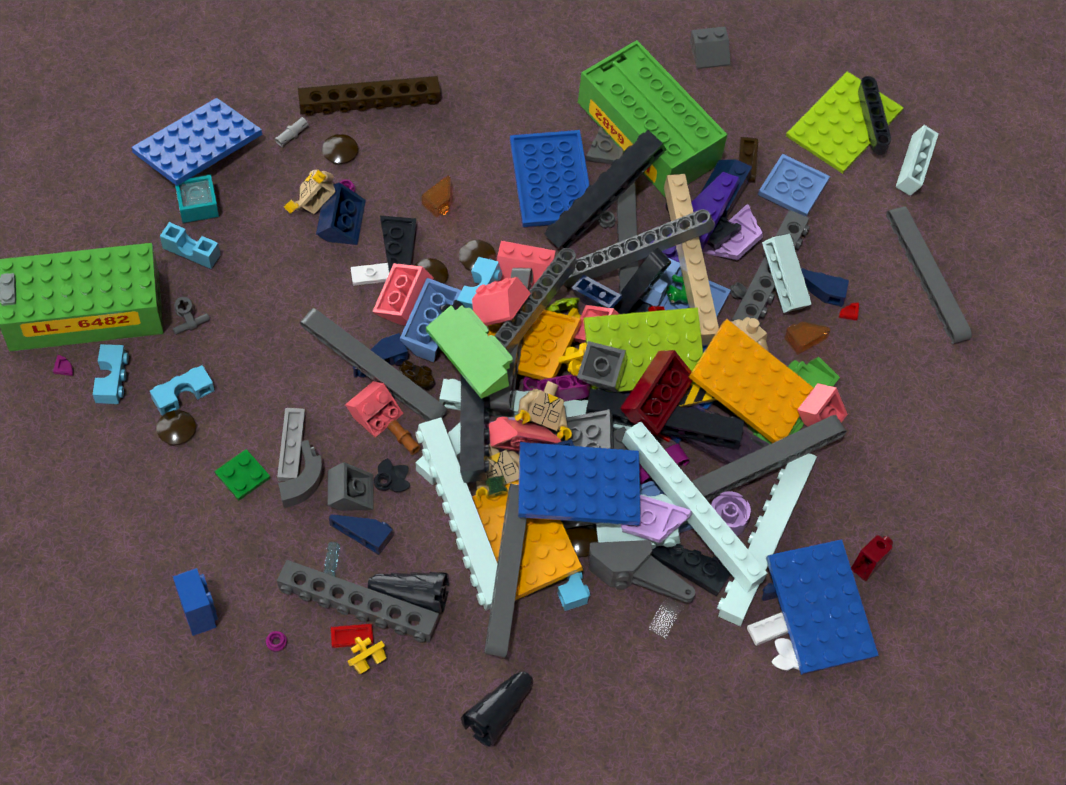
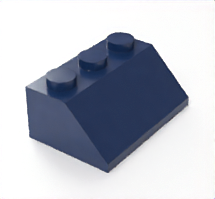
M736 159L719 160L702 189L703 191L722 172L739 177L740 182L721 215L728 218L751 177L752 166Z
M338 182L334 184L335 193L321 206L316 235L327 242L358 245L366 200Z

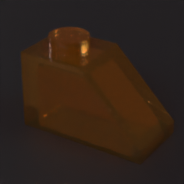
M449 175L422 194V205L436 218L441 214L445 215L450 208L451 177Z
M800 322L797 325L793 324L788 327L785 340L796 354L799 355L828 339L830 328Z

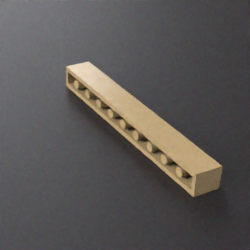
M685 174L667 175L664 191L670 219L673 221L693 213ZM699 237L676 245L689 308L698 307L702 345H709L719 326Z

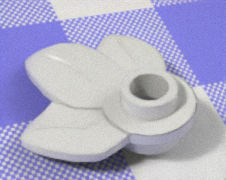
M785 638L776 639L774 643L780 655L772 660V664L785 671L792 668L800 670L791 641Z

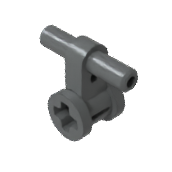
M179 297L175 301L176 314L184 317L185 323L173 328L176 335L188 329L191 331L197 328V325L210 320L207 313L193 319L191 314L192 303L187 297ZM183 304L187 309L183 310L180 308V305Z

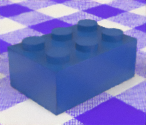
M196 568L173 576L192 636L216 628L215 621L218 620L204 574L199 575Z

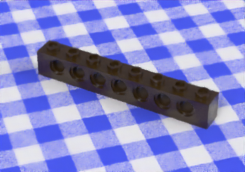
M438 76L298 88L300 115L311 116L316 113L330 114L331 112L338 111L345 113L349 110L364 111L371 108L383 109L384 107L399 108L404 105L417 106L426 103L433 105L440 102Z

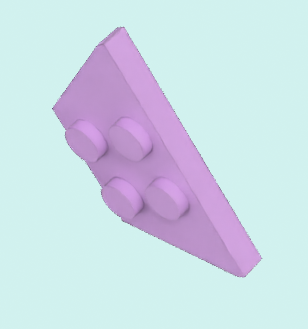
M748 204L729 220L733 224L738 223L742 225V230L715 250L706 243L702 253L738 260L763 238L762 231L757 225V221L752 215Z
M640 495V524H621L622 532L661 543L691 517L692 512L686 508Z

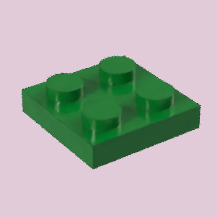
M247 449L214 471L215 475L238 501L271 479L270 475Z

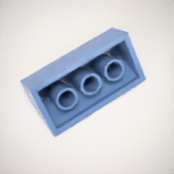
M426 278L400 337V341L416 356L434 362L440 348L426 332V326L442 313L440 310L441 306L446 304L453 305V301L458 299L461 290Z

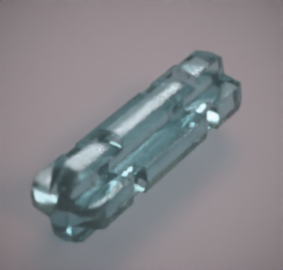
M337 542L328 543L327 551L329 552L326 553L324 565L326 570L324 569L323 573L334 577V570H336L338 561L337 553H339L340 545Z

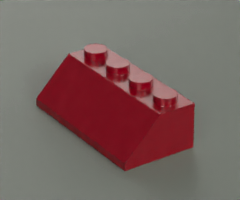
M675 350L658 351L620 409L632 423L642 422L649 432L658 435L693 380L689 376L692 371Z

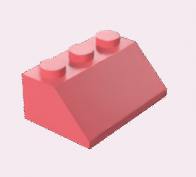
M501 241L497 261L502 270L500 281L505 278H511L512 268H532L533 287L554 260L555 250Z
M394 263L372 312L391 322L405 326L426 278L433 280L434 277L422 266Z
M518 277L505 278L502 281H494L488 285L483 284L477 288L476 294L472 298L473 311L486 326L512 320L531 293Z
M499 417L496 421L489 423L491 447L519 452L520 442L540 444L561 442L548 428L539 426L537 423L522 424L523 420H509L508 417Z

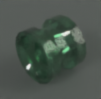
M504 476L492 477L485 481L489 488V497L503 495L508 492L507 487L504 486Z

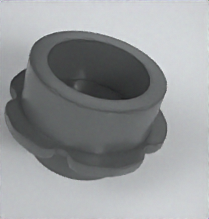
M605 211L598 218L600 226L604 228L612 227L616 220L611 211Z
M739 282L730 286L732 296L736 299L740 297L743 299L747 292L746 287Z

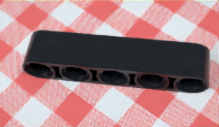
M865 76L861 80L858 96L872 150L877 155H884L888 151L891 135L877 81L871 76Z
M656 248L647 256L619 293L622 295V298L612 308L619 314L633 313L671 264L670 259L659 248Z

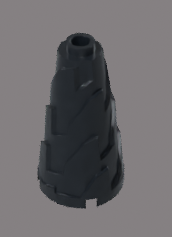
M410 572V574H374L368 580V589L442 614L445 610L449 591H446V586H449L448 573Z
M525 671L518 672L500 684L493 692L484 696L476 705L462 715L461 722L465 730L470 727L475 733L473 737L485 746H493L512 719V715L520 706L523 698L532 688V677Z

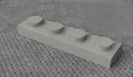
M285 408L277 475L278 481H289L298 477L305 409Z

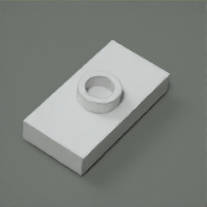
M388 263L351 267L353 286L386 282L389 275Z
M782 612L747 626V630L756 646L788 633Z

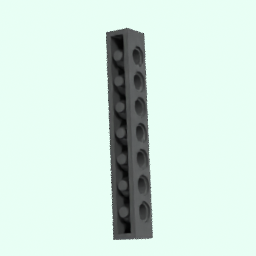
M789 210L776 236L790 234L794 248L799 250L803 242L801 237L802 235L806 236L810 228L807 225L809 218ZM766 255L732 321L744 320L746 317L750 319L755 318L759 321L760 317H765L768 310L766 306L768 303H772L775 297L773 292L776 289Z
M286 560L277 579L278 588L287 595L294 593L299 595V598L304 601L313 600L318 602V605L323 608H329V606L336 608L343 615L350 613L355 615L360 621L366 622L369 620L375 622V625L380 628H392L395 633L411 635L419 642H430L439 621V613ZM300 580L305 581V583L302 585L296 584V582ZM317 587L324 588L321 592L315 591ZM336 594L343 595L341 598L338 599L333 597ZM356 600L362 602L360 605L352 604ZM374 607L381 608L379 612L371 611ZM393 614L400 615L397 619H393L390 616ZM411 621L419 622L416 626H412L409 623Z

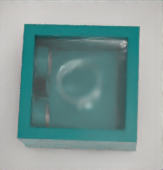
M211 175L190 178L178 186L175 185L182 223L219 217Z

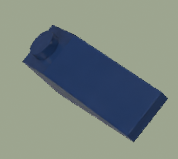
M585 275L572 287L577 298L585 305L613 308L622 298L621 294Z
M332 514L329 517L330 526L378 555L381 554L393 537L392 528L386 522H379L376 519Z

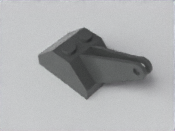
M651 540L590 543L588 554L589 570L608 586L623 590L634 583L686 603L692 602L695 596V589L651 556Z

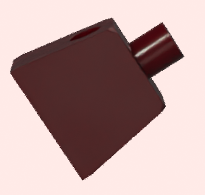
M876 535L860 551L851 570L866 582L886 561L893 549L892 539L888 536L882 538Z

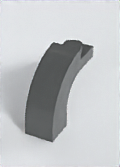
M308 440L301 442L305 460L303 472L295 479L278 483L284 508L298 505L314 494L321 482V455L316 456L314 446L310 447Z

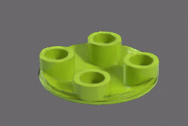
M573 297L563 298L551 304L546 310L560 314V311L563 310L570 312L572 308H579L578 303L580 299Z

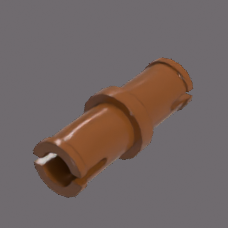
M393 420L388 424L387 428L395 435L397 442L403 444L410 454L414 455L420 450L421 446L416 443L411 437V433L405 430L397 420Z

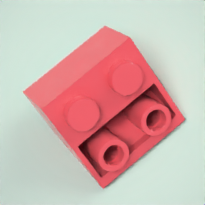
M375 381L345 404L353 418L374 437H377L384 431L391 421L397 420L403 415V412L385 384Z

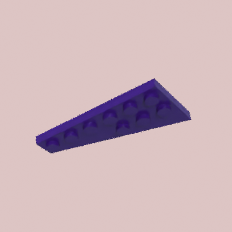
M722 172L691 202L693 212L702 209L707 210L716 226L740 182L739 177ZM713 230L699 236L702 250ZM676 246L662 251L668 258L679 262Z

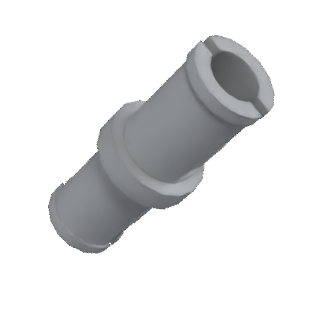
M301 117L293 125L287 126L286 130L275 138L276 143L283 147L292 138L298 137V134L308 127L309 124L305 118Z

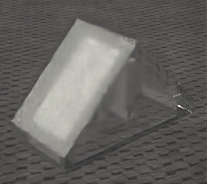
M667 597L660 604L648 630L667 639L686 607Z

